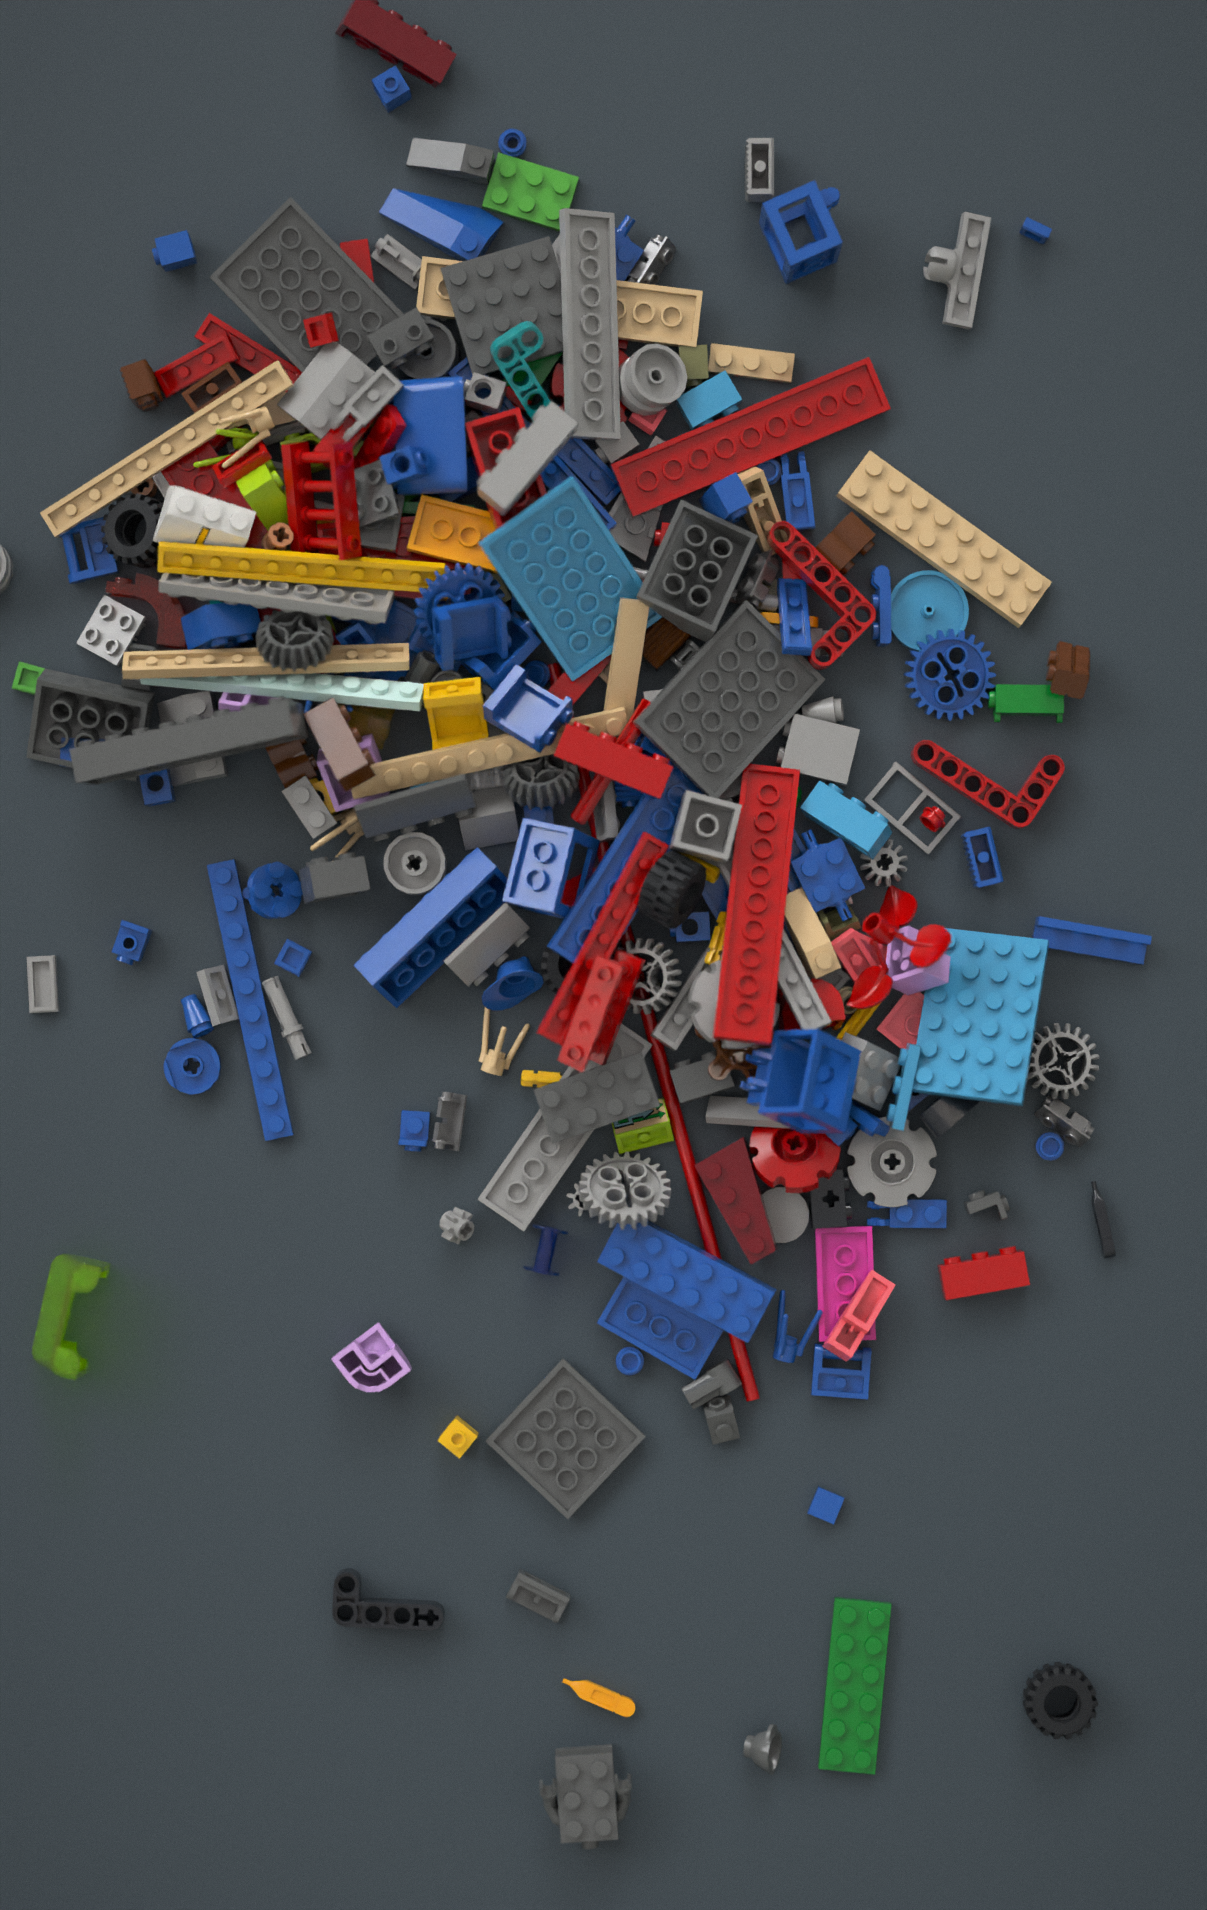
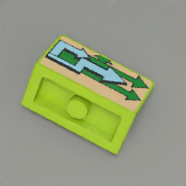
M658 1099L659 1107L612 1123L619 1154L674 1141L664 1099Z

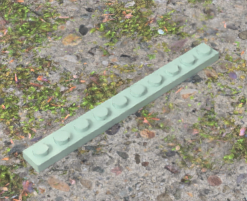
M317 673L140 679L141 684L267 697L284 696L288 699L326 702L334 698L336 703L412 711H420L424 698L423 684Z

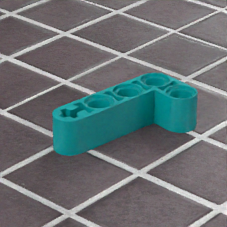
M524 321L496 338L490 346V352L532 419L533 415L542 405L546 408L551 401L524 360V358L542 346L543 335L535 323ZM526 331L536 332L532 342L525 343L522 341V336ZM503 346L512 348L511 354L506 358L498 357V351ZM516 371H526V377L523 381H513V375ZM532 394L541 395V400L536 405L527 404V400Z

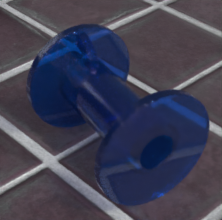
M533 1224L532 1227L541 1229L534 1266L524 1265L523 1269L559 1276V1272L550 1270L558 1233L568 1234L569 1231Z

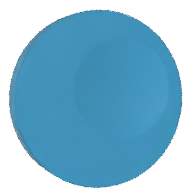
M932 570L918 571L906 576L893 589L891 593V632L905 647L919 652L920 648L917 642L921 641L927 644V634L936 639L937 630H942L944 636H946L948 629H953L956 637L960 630H965L969 616L967 597L961 586L943 573Z

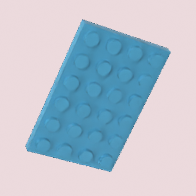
M571 476L478 544L569 679L573 682L612 654L620 598L637 599V594L643 582L575 478ZM650 607L646 629L662 618L661 615Z
M945 928L952 937L949 948L945 952L946 955L950 956L949 980L946 984L925 990L916 1045L921 1046L912 1092L1023 1106L1049 941Z

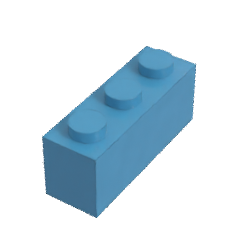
M819 781L800 807L804 815L838 838L841 837L844 842L873 860L893 833L887 824L889 820L876 811L874 814H871L865 810L866 805L857 798L852 797L849 800L842 795L843 791L835 784L830 782L826 785Z

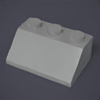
M337 342L327 343L277 405L318 439L322 440L331 427L329 425L344 409L343 406L375 372Z
M211 691L181 695L157 703L161 723L176 721V724L187 723L186 718L197 715H203V718L214 717L213 712L216 711L214 695ZM225 756L169 769L172 786L228 776Z
M505 902L444 962L468 987L472 984L477 987L489 976L486 971L493 964L499 967L509 957L506 952L513 945L518 948L530 937L527 934L530 927Z

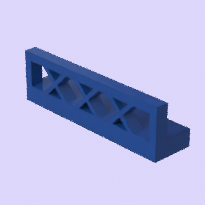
M1039 916L1035 919L1032 938L1048 940L1050 949L1144 965L1147 945L1151 944L1152 936Z

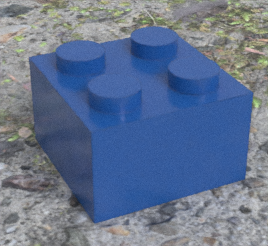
M223 602L204 605L181 617L188 650L216 649V647L224 646V649L241 647L242 643L254 640L253 636L257 634L259 623L261 622L258 608L242 603L230 605Z

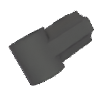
M426 650L419 652L406 677L401 676L397 681L421 684L431 683L432 678L440 668L434 658V654Z
M728 1359L712 1366L706 1371V1374L681 1388L693 1410L718 1395L723 1396L742 1384Z

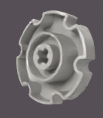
M721 960L710 964L711 973L702 971L696 976L688 997V1002L696 1006V1012L690 1016L700 1035L708 1042L716 1041V1039H713ZM775 1003L773 1027L779 1015V1003ZM721 1040L722 1048L742 1049L755 1045L752 1043Z
M887 1117L879 1118L880 1120H882L890 1126L891 1121H887ZM906 1119L904 1131L890 1127L885 1137L874 1134L872 1137L859 1129L852 1137L847 1148V1154L854 1158L853 1164L846 1167L851 1184L861 1196L871 1192L874 1195V1203L884 1207L907 1205L908 1195L915 1194L916 1197L920 1198L929 1189L936 1175V1169L931 1168L929 1165L930 1159L937 1156L935 1146L923 1128L919 1127L915 1131L910 1130V1121ZM893 1153V1157L898 1159L899 1162L893 1165V1169L890 1170L889 1165L884 1164V1160L888 1159L890 1154Z

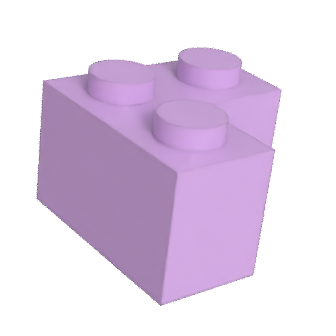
M906 926L900 928L897 932L910 940L916 941L919 930ZM896 937L887 945L886 964L889 970L886 975L893 979V989L906 995H911L948 983L950 956L944 954L935 964L926 968H920L915 966L910 960V952L914 946H910Z

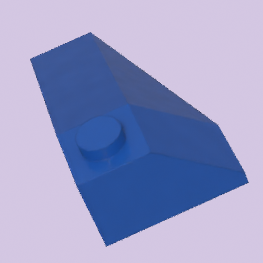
M394 188L379 211V214L458 261H466L485 255L504 224L503 221L480 207Z

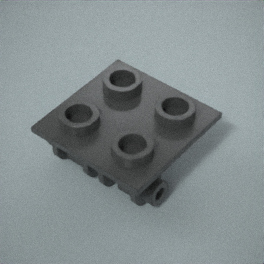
M379 460L354 469L359 528L387 518V521L397 519V514L400 511L393 485L387 484L381 461Z

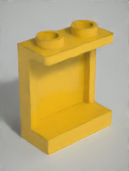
M480 677L423 684L424 705L428 713L432 750L489 737L488 724L484 719V699Z

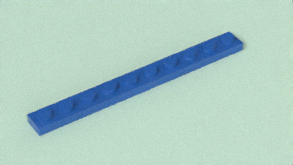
M232 859L207 865L265 1141L291 1136L294 1133L246 907L242 896L236 860Z

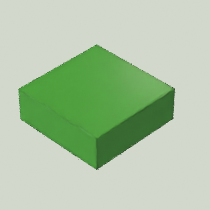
M19 661L12 689L35 695L37 679L45 668Z

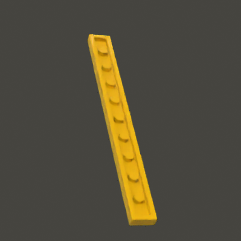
M159 541L158 572L411 592H420L419 588L427 589L429 586L425 579L428 578L434 581L436 579L434 571H438L441 575L445 574V563L371 557L339 560V555L162 541Z

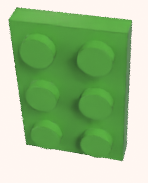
M498 153L482 209L560 232L559 210L571 208L579 177Z

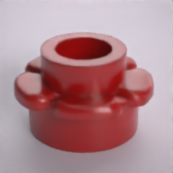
M936 806L932 808L925 807L922 815L919 817L921 823L932 832H937L940 827L944 828L946 825L944 822L945 814Z

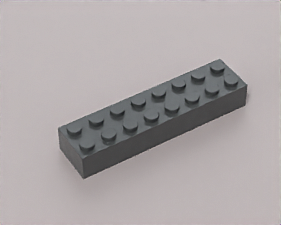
M276 697L268 699L267 705H258L257 703L240 706L241 711L223 709L213 712L214 717L203 718V715L186 718L187 723L176 724V721L159 724V729L149 730L148 727L132 730L131 736L113 734L105 736V741L95 742V740L79 742L78 748L69 749L76 783L95 786L308 738L303 705L293 702L292 698Z

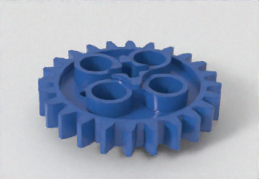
M456 563L454 571H451L446 565L444 568L445 574L441 575L438 571H434L436 577L434 581L428 578L425 579L429 587L427 589H418L423 598H415L414 601L419 608L414 609L416 617H419L415 622L421 628V634L423 637H427L431 645L434 644L433 607L498 596L504 606H506L503 599H501L505 595L501 589H498L500 584L496 579L493 580V576L489 571L484 574L481 566L474 570L470 563H467L463 570L460 564ZM475 587L472 593L464 594L468 588ZM448 597L445 603L438 604L441 598Z
M948 629L946 636H944L942 630H937L936 639L927 634V644L921 641L917 642L920 648L919 652L910 650V654L915 659L914 661H905L906 665L912 667L911 671L904 673V676L911 677V681L906 683L905 687L914 689L909 698H919L915 705L916 707L920 708L927 705L925 714L929 715L935 710V718L940 719L943 713H945L946 720L949 721L952 720L953 713L956 714L958 719H963L964 710L969 715H973L972 706L975 705L982 708L983 705L979 699L981 697L989 699V695L985 690L995 686L988 682V678H993L996 674L989 672L988 668L994 666L995 662L986 661V658L991 654L990 651H980L984 642L980 641L973 644L975 635L971 634L965 639L964 630H960L956 637L953 629ZM957 647L962 653L961 659L957 663H952L949 653L953 648ZM938 652L942 654L946 667L950 670H955L956 673L952 677L961 689L962 697L958 696L953 681L944 678L947 675V670L937 657ZM933 661L937 665V672L934 676L928 677L924 671L925 666ZM972 672L975 682L971 687L967 688L963 685V677L966 673ZM947 686L950 689L951 695L947 701L942 702L938 697V692L942 687Z

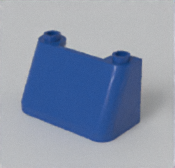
M462 376L399 380L404 386L388 403L397 407L407 425L395 444L396 451L408 446L421 447L428 458L429 465L427 468L429 475L402 485H393V489L397 490V494L405 496L465 494L467 492ZM408 458L404 462V468L406 471H408L410 467V462Z

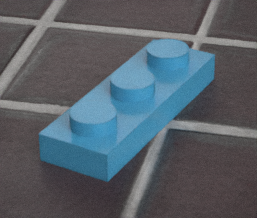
M907 1043L906 1049L901 1048L898 1065H902L900 1077L895 1076L892 1093H896L894 1105H889L886 1119L891 1121L890 1127L893 1129L904 1131L921 1049L919 1045Z

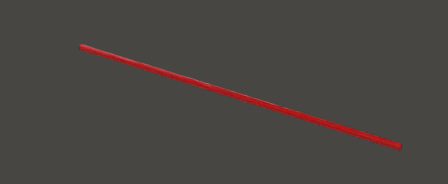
M559 663L548 665L551 673L549 680L551 686L562 675ZM578 766L580 774L578 787L582 797L591 783L589 770ZM593 810L588 818V824L592 837L597 839ZM608 842L599 843L597 851L599 863L610 848ZM631 924L620 939L621 945L625 949V942L631 940L635 944ZM642 971L641 976H639V982L646 981L644 972ZM642 987L634 991L635 996L639 998L651 999L649 992ZM652 1008L651 1014H645L642 1009L640 1012L647 1040L652 1044L650 1051L705 1251L722 1259L699 1173L694 1166L696 1162L670 1073L664 1045L651 1036V1033L658 1024L655 1012ZM728 1333L746 1402L759 1399L760 1396L745 1341Z

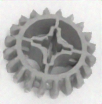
M637 938L635 944L630 940L625 942L626 949L623 947L616 949L624 950L632 955L646 953L655 958L653 962L644 965L642 971L649 970L646 977L648 980L639 982V977L635 990L642 987L647 992L651 991L655 996L651 999H642L633 994L627 1010L633 1006L634 1014H639L642 1009L645 1014H651L652 1008L656 1012L661 1011L662 1004L665 1006L671 1004L668 996L676 997L678 994L672 986H681V981L674 978L676 975L682 974V971L680 969L674 970L673 965L678 964L679 960L669 959L673 953L671 949L662 952L664 949L663 942L657 943L654 947L655 942L652 938L647 939L646 943L643 938ZM615 955L611 956L610 960L613 961ZM662 968L663 984L660 988L661 984L657 980V973Z
M1054 1023L1053 1033H1051L1048 1026L1042 1027L1044 1037L1038 1032L1034 1034V1038L1038 1042L1036 1044L1033 1042L1031 1063L1029 1065V1068H1032V1072L1028 1073L1027 1079L1036 1077L1031 1086L1037 1088L1042 1084L1043 1087L1040 1092L1042 1095H1046L1049 1089H1052L1051 1098L1053 1099L1057 1098L1059 1091H1061L1063 1099H1068V1090H1071L1074 1096H1078V1085L1084 1090L1089 1088L1084 1082L1085 1078L1090 1081L1095 1080V1077L1089 1074V1070H1099L1098 1065H1091V1060L1099 1059V1054L1090 1055L1089 1052L1096 1048V1044L1091 1043L1086 1046L1085 1042L1089 1040L1090 1035L1085 1034L1079 1038L1081 1028L1076 1027L1070 1033L1071 1025L1068 1023L1064 1025L1063 1032L1060 1030L1059 1023ZM1055 1038H1067L1073 1041L1079 1048L1065 1052L1057 1044ZM1048 1043L1050 1058L1039 1066V1054L1043 1046ZM1057 1053H1061V1056L1073 1055L1064 1062V1069H1061V1066L1049 1067L1058 1060ZM1082 1056V1069L1074 1079L1071 1069L1072 1063ZM1056 1070L1065 1079L1066 1084L1057 1085L1051 1083L1043 1074Z

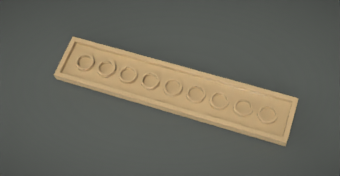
M422 256L416 305L421 315L455 319L441 268L463 261ZM616 280L619 340L676 347L697 346L703 291Z

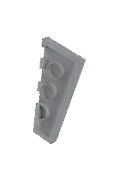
M655 436L648 449L665 441ZM621 493L609 512V515L617 523V526L610 533L619 547L646 562L663 505L632 518Z

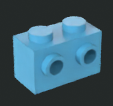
M726 370L684 393L676 400V405L691 431L713 422V420L722 415L725 417L739 411L738 406L742 403V398Z

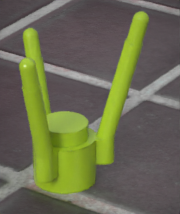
M241 428L229 430L216 429L215 431L218 435L233 437V448L238 450L259 434V432L253 433L252 430ZM229 455L198 461L193 466L198 468L213 465Z

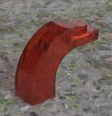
M136 573L135 584H132L131 579L119 577L115 578V582L107 581L106 593L109 596L140 599L154 607L159 622L156 644L160 647L188 650L181 617L187 615L186 611L177 597L159 592V581L157 579Z

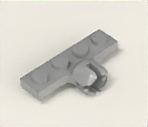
M963 212L961 214L955 249L951 250L934 246L927 252L925 262L929 263L928 267L923 266L924 277L927 280L944 283L948 287L942 324L968 330L972 328L991 217Z
M709 945L651 1033L652 1037L673 1051L677 1050L693 1025L690 1016L696 1012V1006L688 1002L691 985L700 972L707 971L711 973V966L704 961L706 953L710 952Z

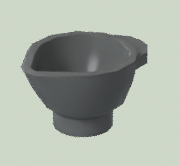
M771 1723L767 1731H762L756 1736L748 1735L743 1750L744 1757L751 1758L756 1766L770 1775H773L776 1770L782 1748V1736L780 1731H778L777 1725Z

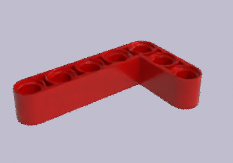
M779 521L768 532L767 543L841 617L812 647V652L807 657L808 662L815 669L823 670L828 668L873 623L876 611L873 605L793 525L786 521ZM774 531H785L788 541H777L774 537ZM799 549L805 551L808 555V561L803 563L797 561L794 552ZM819 569L824 570L828 575V581L823 583L817 581L814 575L815 571ZM835 590H844L848 595V601L844 603L837 601L834 595ZM855 610H864L868 615L867 622H859L855 618ZM837 629H843L847 632V642H839L836 639L835 631ZM817 649L827 651L829 655L827 662L817 660L815 656Z
M930 740L918 742L911 751L912 761L918 767L1015 829L1026 827L1032 822L1065 770L1064 762L1059 756H1045L1037 763L1015 796ZM926 746L931 750V760L923 761L918 757L917 751L919 747ZM1046 761H1052L1056 764L1057 772L1054 776H1049L1044 772L1043 765ZM944 762L954 764L956 768L954 776L948 777L942 773L941 766ZM968 777L978 780L979 789L976 792H970L966 789L965 781ZM1035 784L1041 788L1042 795L1039 799H1032L1029 796L1028 788L1030 785ZM991 793H998L1002 796L1003 803L999 808L990 805L989 795ZM1015 808H1021L1025 811L1026 820L1023 823H1018L1013 819L1012 813Z

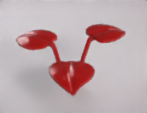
M893 885L889 886L879 914L872 913L864 920L862 925L863 931L872 938L869 943L874 947L882 968L871 966L859 975L853 986L851 997L846 1003L849 1007L855 1009L874 1007L880 1004L892 989L893 979L886 975L889 969L878 944H889L896 937L906 944L914 946L910 952V960L915 966L920 968H926L935 964L948 950L952 937L949 931L940 925H927L921 928L917 934L916 941L910 940L897 932L900 926L910 923L917 911V900L910 893L902 891Z

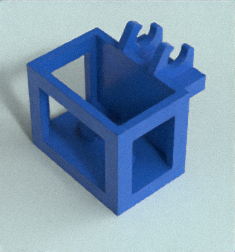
M819 1029L774 1031L771 1048H759L754 1050L752 1055L746 1054L745 1060L756 1065L757 1070L755 1078H747V1083L741 1081L740 1088L749 1092L747 1103L752 1106H759L758 1113L800 1133H846L861 1050ZM802 1039H812L811 1044Z

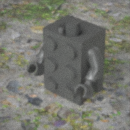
M612 1744L556 1748V1779L552 1778V1784L548 1786L543 1784L542 1779L539 1780L540 1795L543 1798V1806L550 1820L556 1826H560L561 1843L581 1842L583 1849H594L599 1847V1841L618 1840V1822L625 1818L631 1802L632 1779L630 1773H628L626 1780H619L618 1774L614 1775Z

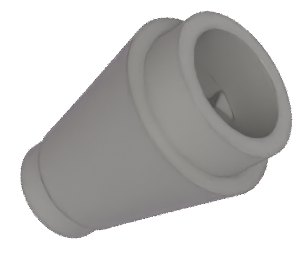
M832 696L808 705H802L803 716L837 724V721L844 720L842 699H835Z

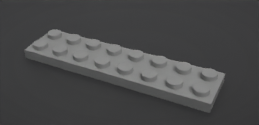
M564 208L559 210L565 412L578 422L577 431L571 438L616 441L621 439L615 213Z
M163 573L159 581V592L167 593L172 597L184 595L195 597L201 601L220 600L230 605L239 603L250 604L259 609L272 607L279 608L283 612L301 611L308 612L312 616H336L341 620L360 619L370 624L386 622L395 594V590L175 573Z
M621 1023L606 1064L642 1052L644 1058L652 1044ZM589 1060L585 1071L602 1065ZM569 1066L560 1080L582 1072ZM539 1109L478 1200L522 1231H525L594 1129L552 1144L544 1118Z

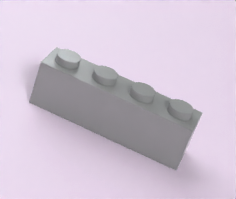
M552 401L546 408L542 405L532 417L534 420L532 425L528 429L523 427L514 438L515 445L510 450L504 449L495 461L498 465L492 472L489 470L485 471L477 482L480 485L477 495L503 516L507 514L577 431L578 422Z

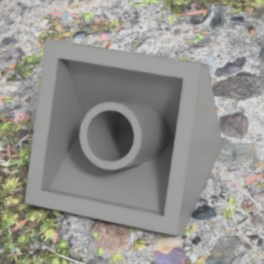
M501 786L474 791L473 794L477 807L471 808L472 814L459 818L465 851L475 849L476 847L483 848L517 841L519 828L514 802H512L510 796H507L505 787Z

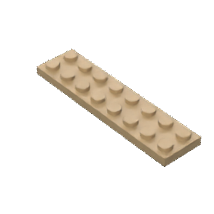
M870 450L836 496L1017 628L1022 625L1052 583Z

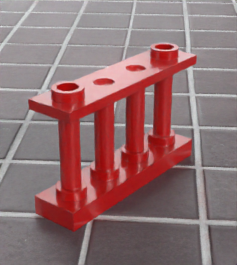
M309 441L281 445L288 524L293 532V540L290 544L291 551L319 553L318 549H338L339 560L362 556L352 442L329 445V452H309ZM311 463H330L332 481L312 480ZM313 492H333L334 509H315ZM316 520L336 521L337 538L317 537Z
M621 949L616 951L613 961L597 955L557 1061L581 1072L585 1071L589 1060L600 1065L607 1063L646 960Z

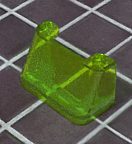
M72 1254L59 1255L52 1261L32 1346V1356L38 1364L60 1377L76 1380L86 1374L89 1360L84 1359L79 1354L77 1349L78 1343L65 1340L75 1291L89 1292L96 1287L100 1277H108L110 1263Z

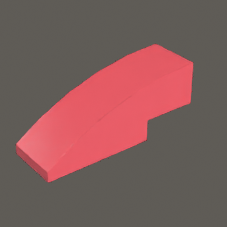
M870 1270L822 1347L846 1362L851 1359L863 1337L873 1325L895 1284L877 1272Z

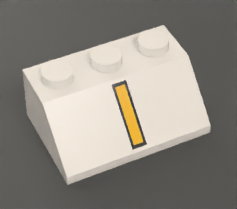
M175 485L169 486L153 541L157 543L162 541L244 548L248 541L256 512Z

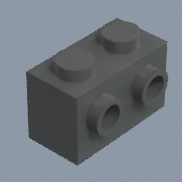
M416 307L369 334L367 339L385 368L391 366L393 370L407 362L405 357L415 352L419 355L432 347L430 342L434 340V337Z
M716 1051L701 1055L702 1061L691 1064L689 1059L674 1064L675 1069L671 1070L670 1073L681 1105L735 1088L730 1072L726 1078L719 1081L709 1076L708 1065L715 1059Z

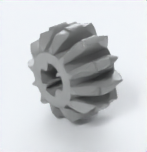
M889 839L886 843V848L882 847L873 860L863 853L860 856L861 859L869 861V864L861 865L860 870L870 869L871 872L865 876L866 880L871 879L874 875L877 876L874 881L875 886L880 885L882 878H884L886 887L891 886L890 875L895 881L899 882L901 877L896 870L900 872L907 871V867L899 865V862H904L908 858L906 855L897 856V853L903 849L901 845L896 847L894 851L891 850L893 840ZM880 855H885V859L889 858L891 864L887 866V870H881L882 866L878 868L876 864L881 859Z

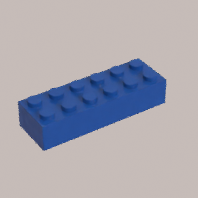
M476 847L431 892L427 893L410 912L406 913L389 932L385 933L380 941L368 952L364 953L354 966L395 1008H398L445 963L444 960L505 903L502 900L508 880L507 877Z
M647 1220L646 1227L640 1222L636 1223V1229H633L630 1224H626L624 1230H622L620 1223H617L597 1261L747 1343L751 1340L777 1290Z

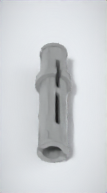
M275 976L263 981L262 986L268 995L283 1030L281 1032L282 1037H286L294 1059L298 1060L310 1055L312 1052L302 1033L304 1028L302 1024L298 1023L279 977Z

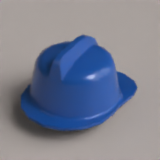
M526 956L505 962L500 965L497 971L496 981L484 991L482 1003L487 1009L491 1010L511 1008L540 989L544 983L543 977L534 971L530 960Z

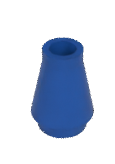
M192 994L181 999L188 1033H192L193 1038H199L212 1032L214 1027L212 1026L209 1013L198 1000L197 995Z

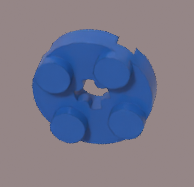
M281 862L259 866L252 872L247 882V888H250L249 893L251 896L248 898L253 910L263 918L280 919L290 916L300 905L301 896L303 895L300 880L289 866ZM271 885L278 887L279 896L272 897L271 893L273 890L270 888Z
M186 1038L176 1042L170 1048L164 1061V1074L167 1081L172 1087L186 1094L203 1093L209 1090L220 1077V1056L217 1050L205 1040ZM193 1058L194 1062L199 1061L200 1067L197 1068V1073L194 1075L192 1071L185 1070V1066L189 1064L188 1059Z

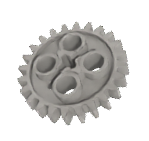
M614 1152V1156L611 1159L604 1154L602 1162L594 1159L593 1166L587 1165L585 1173H581L578 1191L580 1193L579 1201L583 1202L584 1210L590 1209V1217L599 1215L600 1224L608 1220L609 1227L612 1228L615 1223H620V1228L624 1230L626 1224H630L633 1229H636V1223L640 1222L646 1227L648 1219L656 1222L657 1214L663 1216L665 1208L669 1207V1199L671 1197L670 1179H666V1171H659V1163L650 1165L651 1158L648 1157L642 1161L640 1160L639 1153L634 1158H630L629 1152H625L624 1157H620L617 1152ZM620 1173H622V1175H623L624 1185L621 1184V1179H622V1177H621V1174H620ZM626 1196H629L628 1205L630 1208L626 1204Z

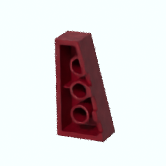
M354 0L351 3L335 34L343 38L346 33L351 35L356 41L355 44L365 50H373L375 48L378 50V55L381 59L395 65L398 62L402 63V69L405 72L435 88L441 84L457 55L451 51L452 47L439 39L437 42L427 36L428 32L418 25L410 26L403 21L404 18L399 13L390 9L387 12L379 7L377 0Z
M742 1137L694 1166L750 1264H753L778 1248L757 1176L752 1166L746 1137Z

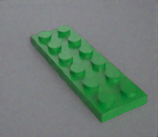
M834 1597L818 1769L875 1775L891 1602Z

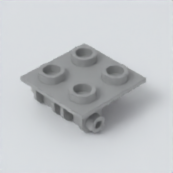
M104 595L79 637L77 644L119 667L123 663V652H128L132 641L138 640L135 636H138L142 628L146 626L144 624L146 617Z

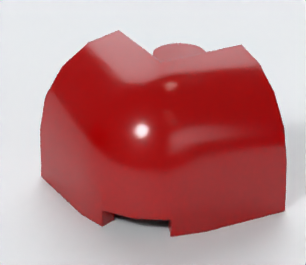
M811 978L810 981L831 1020L830 1025L819 1030L832 1027V1030H838L846 1020L840 993L832 984L822 979ZM779 989L777 994V1003L780 1004L781 1010L778 1017L779 1030H801L781 989Z

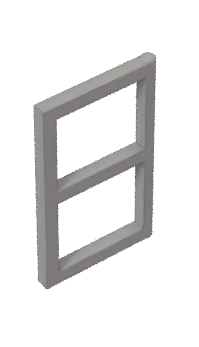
M897 762L893 763L891 769L864 799L868 805L886 817L894 827L928 855L952 826L961 819L957 812ZM896 770L923 791L898 821L872 800ZM926 796H929L952 816L951 820L929 846L925 845L902 825Z

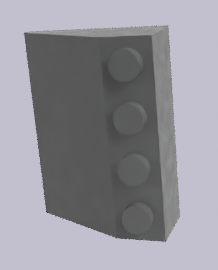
M680 500L636 598L683 632L706 642L712 638L758 535Z
M44 669L36 683L26 758L73 768L72 761L60 759V748L66 746L70 738H75L74 746L78 748L80 738H91L95 742H99V739H105V736L122 734V736H131L132 730L149 728L155 692ZM61 738H66L64 742H61ZM138 776L126 778V780L136 782Z

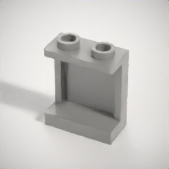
M794 714L792 720H788L784 726L783 736H787L785 747H779L776 763L781 764L780 767L798 769L802 775L846 786L860 729Z

